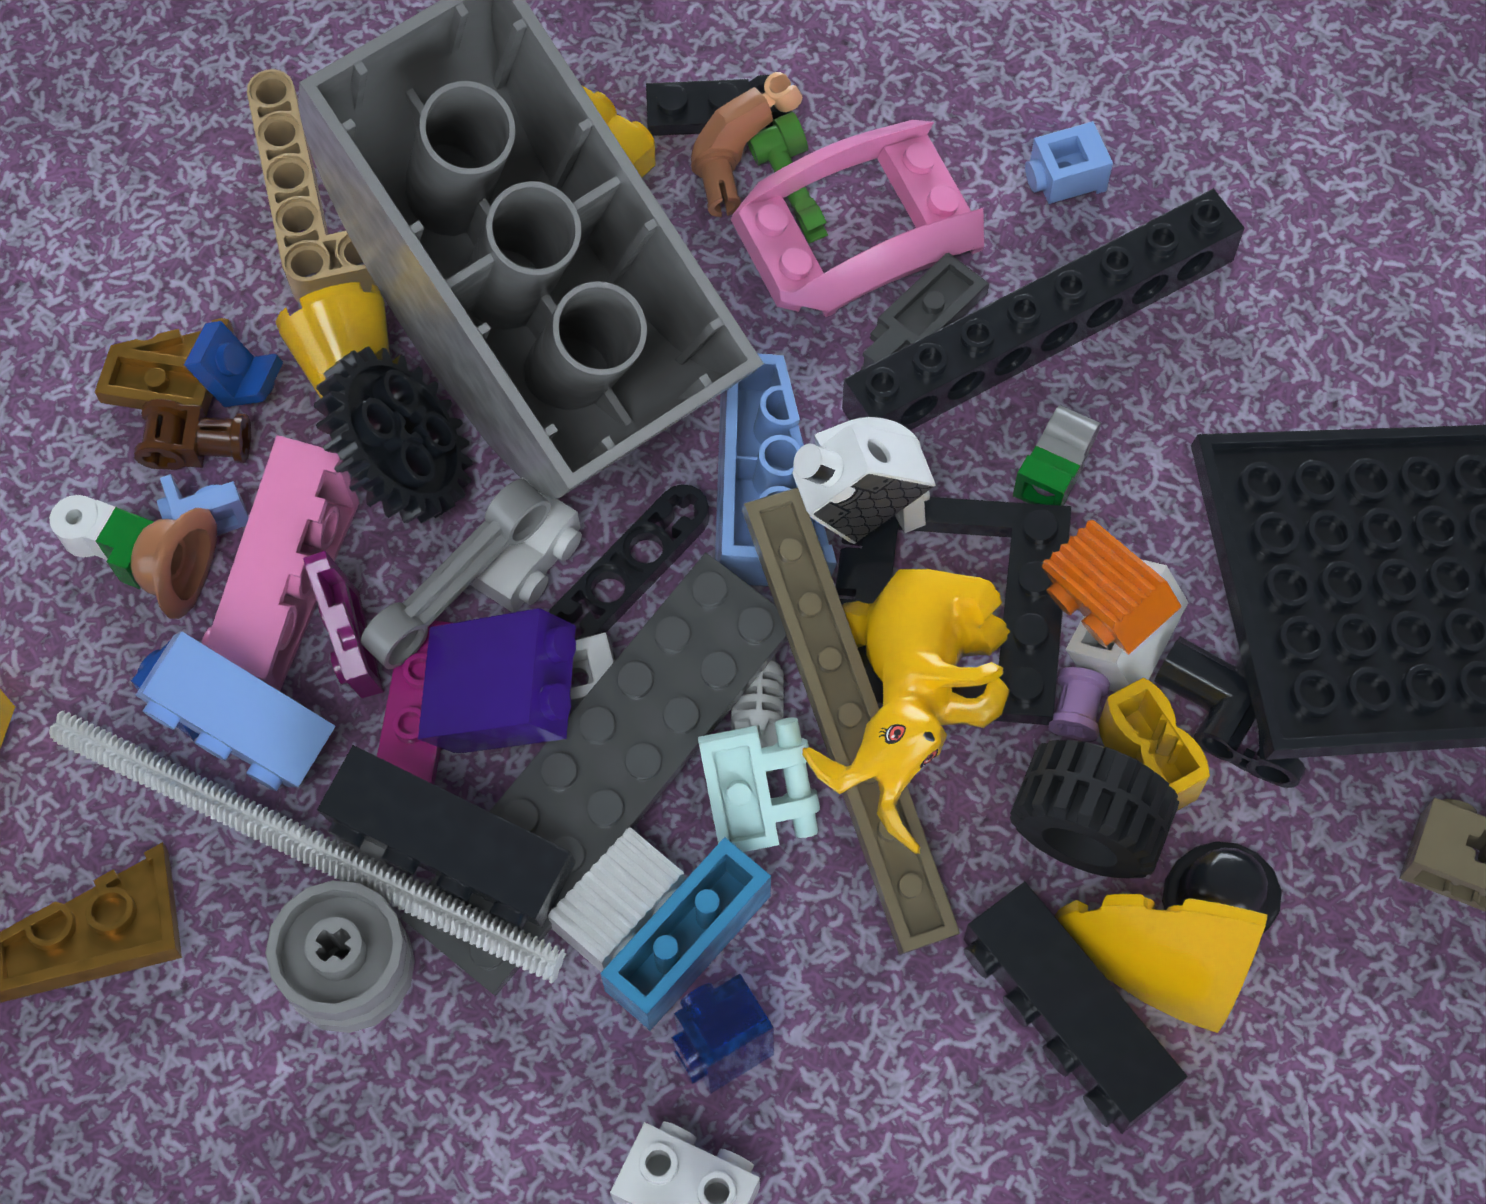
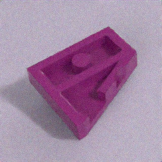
M326 551L304 557V564L318 602L319 613L335 650L330 653V658L338 681L342 685L348 683L361 698L383 693L384 690L376 658L361 644V637L367 627V622L359 591Z

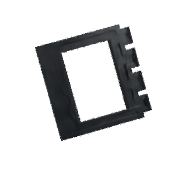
M930 497V500L924 502L926 525L912 531L1011 538L1003 621L1011 632L1007 635L1008 639L1000 646L999 666L1003 667V675L999 678L1005 682L1010 692L1002 716L994 721L1049 725V722L1053 720L1055 710L1063 610L1046 591L1053 583L1043 570L1042 564L1044 560L1051 558L1052 552L1059 551L1061 544L1068 543L1071 525V506ZM895 515L855 544L842 538L841 542L843 544L862 546V548L846 547L840 550L835 587L838 595L855 597V599H840L842 605L855 601L867 604L874 603L878 595L891 580L898 530H903ZM866 645L858 647L880 709L883 706V682L875 673L866 656ZM987 684L952 687V692L965 698H977L984 693Z

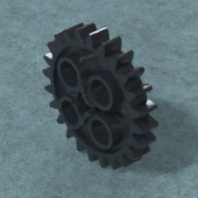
M365 347L358 353L355 350L351 351L334 363L335 365L327 369L323 373L326 379L316 387L323 397L314 403V408L325 415L326 418L318 422L316 427L330 435L331 441L323 446L324 451L338 454L341 460L334 469L336 472L348 471L352 475L349 486L352 492L363 487L367 491L366 503L369 507L382 501L385 516L390 518L399 512L404 523H409L415 518L420 523H425L433 517L437 518L456 506L455 503L465 497L462 488L471 483V478L464 470L472 466L473 461L464 455L461 450L468 447L470 442L464 437L457 435L456 429L463 425V422L460 419L449 416L447 411L452 405L451 400H439L436 396L439 384L434 381L426 385L423 382V370L420 366L409 371L405 356L399 355L392 360L386 348H382L374 354L370 347Z

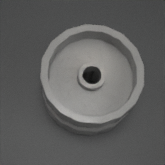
M336 880L307 887L283 906L270 927L265 952L271 979L298 1014L306 1021L325 1031L352 1033L376 1026L397 1010L411 987L415 964L409 936L397 914L383 896L360 883ZM348 953L344 959H339L341 955Z

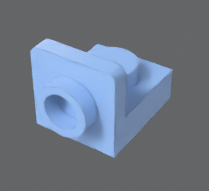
M171 474L160 477L166 496L157 500L162 519L177 520L182 514L194 508H204L210 510L217 523V536L246 526L249 516L234 481L223 485H209L199 489L194 495L183 498Z

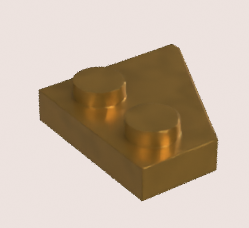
M219 318L211 320L212 322L222 321L233 333L234 330L229 319ZM175 329L159 333L149 340L134 339L111 345L95 389V394L100 403L142 410V406L147 401L166 399L183 405H200L205 415H207L213 395L184 366L201 331L181 335L180 330Z

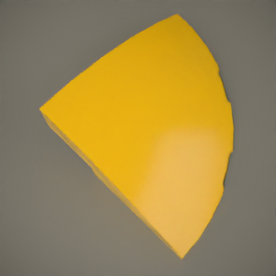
M1142 894L1106 895L1101 907L1088 911L1087 904L1075 900L1057 911L1055 918L1108 980L1140 1001L1178 1020L1216 1033L1224 1025L1241 991L1264 932L1268 916L1267 914L1239 907L1190 898L1186 899L1183 905L1170 906L1167 910L1154 909L1155 902L1144 897Z

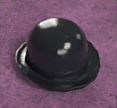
M1215 841L1194 847L1175 862L1165 878L1162 903L1164 910H1167L1170 906L1183 905L1184 901L1190 898L1267 914L1266 926L1263 932L1265 933L1270 929L1280 913L1282 890L1274 869L1258 853L1238 843Z

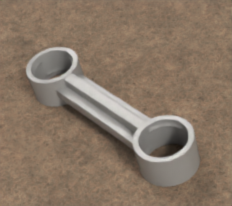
M517 479L505 486L489 504L485 513V521L403 603L391 604L378 613L364 630L361 644L386 669H394L402 665L408 657L415 654L422 646L428 635V626L509 545H518L524 542L540 528L549 514L550 502L525 479Z

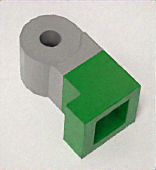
M1059 405L1051 416L1031 455H1027L1017 472L1013 497L1030 504L1064 506L1085 466L1084 462L1099 433L1101 422L1063 405ZM1032 485L1054 494V496L1041 495Z

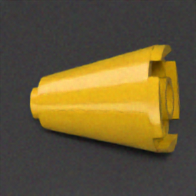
M349 282L308 293L299 298L302 309L289 316L287 307L279 312L275 321L280 336L320 399L323 396L316 387L326 379L323 373L351 351L355 350L358 353L365 347H370L375 354L382 348H386L390 354L385 302L378 286L373 284L371 292H363L360 282Z

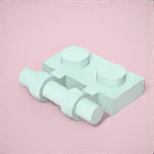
M790 717L776 721L774 724L778 743L761 748L757 726L698 737L718 844L726 837L742 852L779 845L775 823L791 819L795 836L798 838L811 837L819 832L815 814L820 810L818 793L810 787L806 766L807 761L802 755L803 748H808L809 744L807 739L801 738L797 718ZM783 768L787 793L781 797L770 798L766 772Z

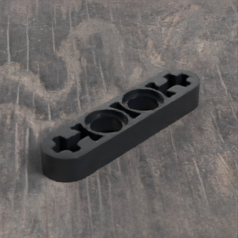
M684 484L673 486L665 491L549 610V613L573 624L583 615L582 604L579 601L584 600L591 611L580 621L579 625L582 635L578 638L575 637V640L607 632L704 532L709 521V505L703 492L692 485ZM690 504L694 505L695 518L692 520L686 516L679 518L672 526V537L675 540H671L665 529L674 520L673 507L677 505L684 509ZM652 540L658 543L663 550L660 557L654 562L640 563L631 556V550L634 545L640 541ZM605 579H615L625 587L623 595L618 600L609 603L596 599L593 595V589L597 583ZM592 613L600 616V618L595 619Z

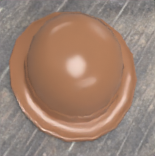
M194 508L182 514L177 520L158 519L142 530L134 544L131 555L132 575L140 588L157 597L160 609L169 619H180L194 607L207 579L217 543V523L210 510Z

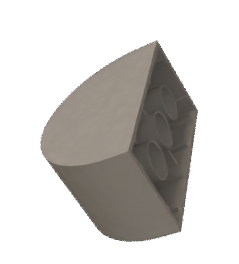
M440 0L299 82L298 103L300 118L313 160L337 214L369 274L432 373L483 439L520 478L523 477L528 480L541 494L557 499L564 496L742 381L764 364L526 0Z

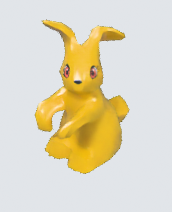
M899 569L878 595L874 603L867 604L855 601L842 605L857 648L866 645V656L875 673L883 682V706L866 724L862 743L852 765L844 766L810 747L803 748L802 752L803 757L817 778L838 794L871 778L878 781L880 790L877 809L878 817L888 833L916 854H920L921 847L902 824L896 807L901 792L923 766L940 754L947 737V733L942 725L963 724L984 728L1002 716L1010 692L1005 682L999 678L1003 675V667L993 662L978 667L956 666L962 657L990 656L1008 639L1007 635L1011 631L1006 627L1007 624L1001 618L992 614L1002 603L1000 593L995 589L992 582L981 577L931 569ZM988 683L984 693L977 698H965L952 692V687L980 686Z

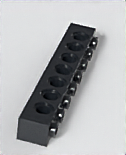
M1213 188L844 379L842 410L849 420L865 417L884 418L895 421L912 430L1233 262L1245 227Z

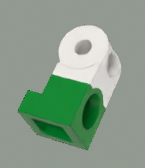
M73 495L60 500L53 507L49 519L53 532L66 550L78 557L84 558L95 555L107 560L106 562L120 582L140 589L132 575L131 555L139 534L154 521L87 496Z

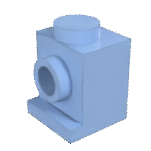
M1092 121L1034 138L1030 161H1027L1025 164V173L1031 190L1034 193L1043 191L1048 204L1093 191L1096 194L1106 192L1113 162Z

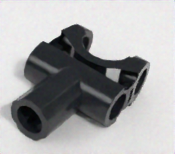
M1179 636L1158 671L1154 682L1208 711L1194 734V740L1202 750L1221 760L1232 763L1236 767L1251 773L1250 775L1283 788L1296 787L1305 774L1306 768L1299 758L1266 760L1260 734L1259 750L1256 754L1260 757L1258 761L1253 759L1255 752L1246 748L1243 755L1237 752L1256 719L1241 656L1234 666Z

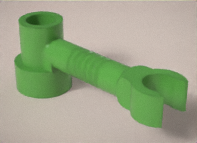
M794 112L773 119V126L761 130L747 142L756 164L759 166L770 162L774 172L793 163L792 157L808 151L804 131ZM803 187L788 195L787 197L794 209L796 219L808 243L810 244L828 236L823 224L827 223L814 198H811L807 188Z

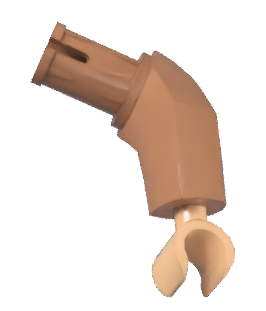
M781 72L770 74L765 81V92L763 94L753 87L717 109L697 137L691 153V168L696 175L703 179L708 202L707 208L712 216L722 217L720 203H722L723 199L727 216L732 215L740 206L741 200L738 196L733 171L741 160L746 143L773 121L770 107L774 105L781 112H790L801 104L802 94L796 85L791 86V82L786 74Z

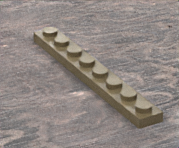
M797 487L744 503L742 513L784 626L787 640L829 758L844 766L852 765L860 748L866 724L879 710L810 515L806 511ZM871 778L843 792V798L899 955L960 934L908 787L906 786L901 792L896 807L902 824L921 847L920 854L911 852L888 833L878 817L877 809L880 796L878 781Z

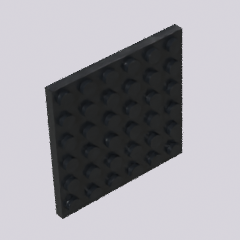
M1486 425L1198 434L1191 444V450L1265 759L1485 747Z

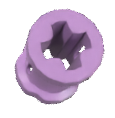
M1082 667L1063 668L1060 670L1057 680L1058 684L1062 687L1056 712L1054 713L1053 720L1049 722L1048 729L1057 735L1085 742L1094 741L1098 738L1099 734L1096 717L1101 696L1108 694L1110 682L1103 674Z

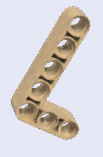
M276 69L257 73L250 79L247 85V96L281 264L295 300L300 303L299 298L308 293L349 282H360L363 292H371L372 284H376L366 266L358 265L363 261L347 231L328 234L312 155L301 123L298 97L290 76ZM311 273H317L316 275H313L311 277H305L306 275H309Z

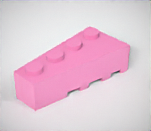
M276 435L213 625L205 632L201 643L280 691L318 603L303 558L326 551L335 562L360 502L356 491L352 492L349 489L351 481L349 472H336L334 469L341 460L337 453H330L324 451L322 447Z

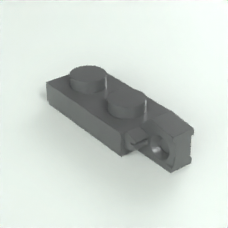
M946 253L878 317L877 326L870 333V339L874 343L863 352L864 363L861 370L963 318L987 295L989 283L953 255Z

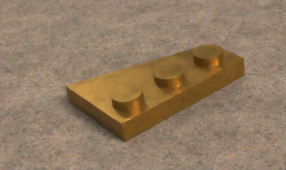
M162 842L145 851L146 859L119 874H116L113 869L93 880L95 887L64 904L55 901L1 931L0 1003L182 958L168 850Z

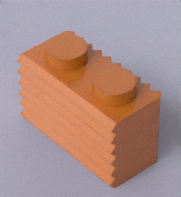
M1088 520L1085 528H1079L1076 536H1070L1068 543L1061 544L1059 551L1052 552L1051 558L1044 560L1042 564L1043 570L1053 583L1046 591L1054 602L1069 616L1076 610H1079L1083 616H1086L1081 621L1082 624L1103 647L1106 648L1110 643L1115 642L1127 655L1182 607L1168 582L1094 520Z

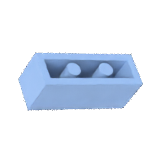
M182 631L172 637L135 695L147 702L143 709L146 715L173 730L179 722L199 734L195 741L196 745L224 761L227 760L230 753L251 765L246 772L249 777L274 791H277L281 784L287 787H299L336 727Z

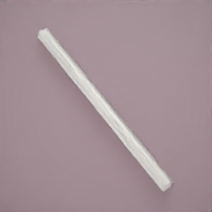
M65 710L59 712L56 723L50 726L49 734L53 742L63 745L64 748L69 747V750H74V753H80L81 756H86L87 759H92L93 762L98 761L99 765L104 764L103 767H109V770H115L116 773H121L122 776H127L128 779H133L134 782L139 781L140 785L145 784V787H151V790H157V793H163V796H169V799H175V802L181 801L182 805L187 804L188 808L193 807L194 811L199 810L200 814L205 813L206 817L211 816V819H217V822H223V825H229V828H235V831H241L242 834H247L248 837H254V840H260V843H266V846H272V849H278L279 852H284L285 855H291V858H297V861H303V864L316 867V870H322V873H328V876H334V879L360 883L381 894L388 904L392 903V907L398 906V910L405 909V913H411V916H417L419 920L424 919V922H430L431 926L437 925V928H443L444 932L450 931V935H456L458 939L463 938L464 942L470 940L469 944H476L477 948L483 947V951L489 950V954L496 953L497 958L503 956L502 960H509L510 964L516 963V967L523 966L522 970L529 969L530 974L536 972L537 977L543 975L542 979H549V983H553L558 977L559 969L562 966L566 953H564L565 949L563 948L561 951L558 950L557 945L553 948L549 942L546 946L544 939L539 943L538 936L533 938L531 933H528L526 936L523 929L518 931L517 926L513 929L511 923H508L506 926L504 920L499 922L498 917L493 919L490 913L484 915L485 911L478 912L477 907L472 909L471 904L465 905V901L460 903L458 898L453 900L452 895L445 896L444 891L439 893L437 888L432 890V886L426 887L425 882L419 884V879L414 881L412 876L406 878V873L401 875L400 870L395 872L394 867L387 868V864L382 866L381 861L376 863L373 857L368 859V855L362 856V852L355 853V849L349 850L348 845L343 847L341 842L336 844L337 840L330 841V837L324 838L323 833L318 835L316 830L311 833L310 827L305 829L304 824L299 826V822L293 823L291 818L286 821L287 816L284 815L280 818L279 812L274 815V810L268 812V807L262 809V804L256 806V801L249 803V798L243 800V795L237 797V792L231 794V789L225 791L224 786L219 789L218 783L213 786L212 780L207 783L206 777L201 780V775L195 777V772L189 774V769L183 771V766L177 768L176 763L171 765V761L165 762L164 757L159 760V755L156 754L153 757V752L147 754V749L141 751V746L135 748V744L129 745L128 740L123 743L122 737L117 740L116 734L112 736V732L106 733L105 729L100 731L99 726L94 728V724L88 725V721L82 723V718L76 720L77 716L73 715L71 717L70 712L66 714Z

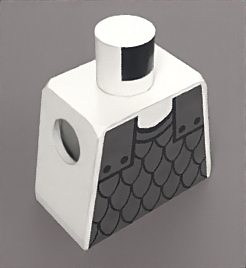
M858 424L844 427L821 446L811 443L803 445L797 451L793 462L794 469L792 474L810 517L853 544L936 486L917 438Z

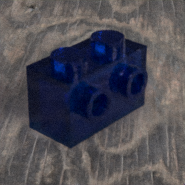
M741 974L736 975L716 988L712 983H707L694 989L680 1001L682 1009L674 1013L678 1033L671 1037L676 1048L674 1055L689 1081L694 1084L702 1079L710 1093H713L774 1055V1027Z

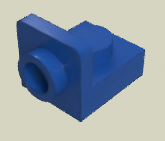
M222 321L205 323L184 363V366L223 407L263 402L272 392L275 385L274 381L283 365V361L277 354L254 357Z

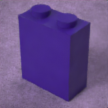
M541 608L430 627L418 739L452 753H468L567 739L568 716L571 710L570 692L573 657L576 652V625Z

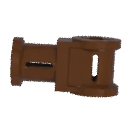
M153 399L145 402L142 406L141 414L146 422L143 439L135 447L134 458L145 467L178 470L182 467L203 468L204 456L233 457L236 463H245L249 457L252 436L251 422L247 414L238 413L234 419L207 418L200 405H183L166 399Z

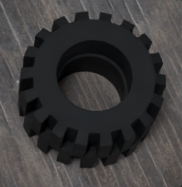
M1051 740L1048 743H1041L1035 750L1011 809L1010 820L1016 827V830L1032 845L1062 863L1105 877L1144 878L1146 875H1151L1156 868L1177 812L1179 801L1177 800L1178 795L1176 791L1169 786V783L1164 778L1128 755L1088 742Z

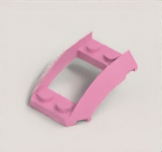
M909 120L840 140L796 160L756 184L733 213L730 220L777 307L799 312L803 306L820 310L825 317L835 314L841 307L873 290L908 275L931 268L946 253L955 256L970 251L973 255L983 250V208L970 210L927 135L934 122ZM878 159L916 228L877 244L824 273L783 198L826 176L860 163Z

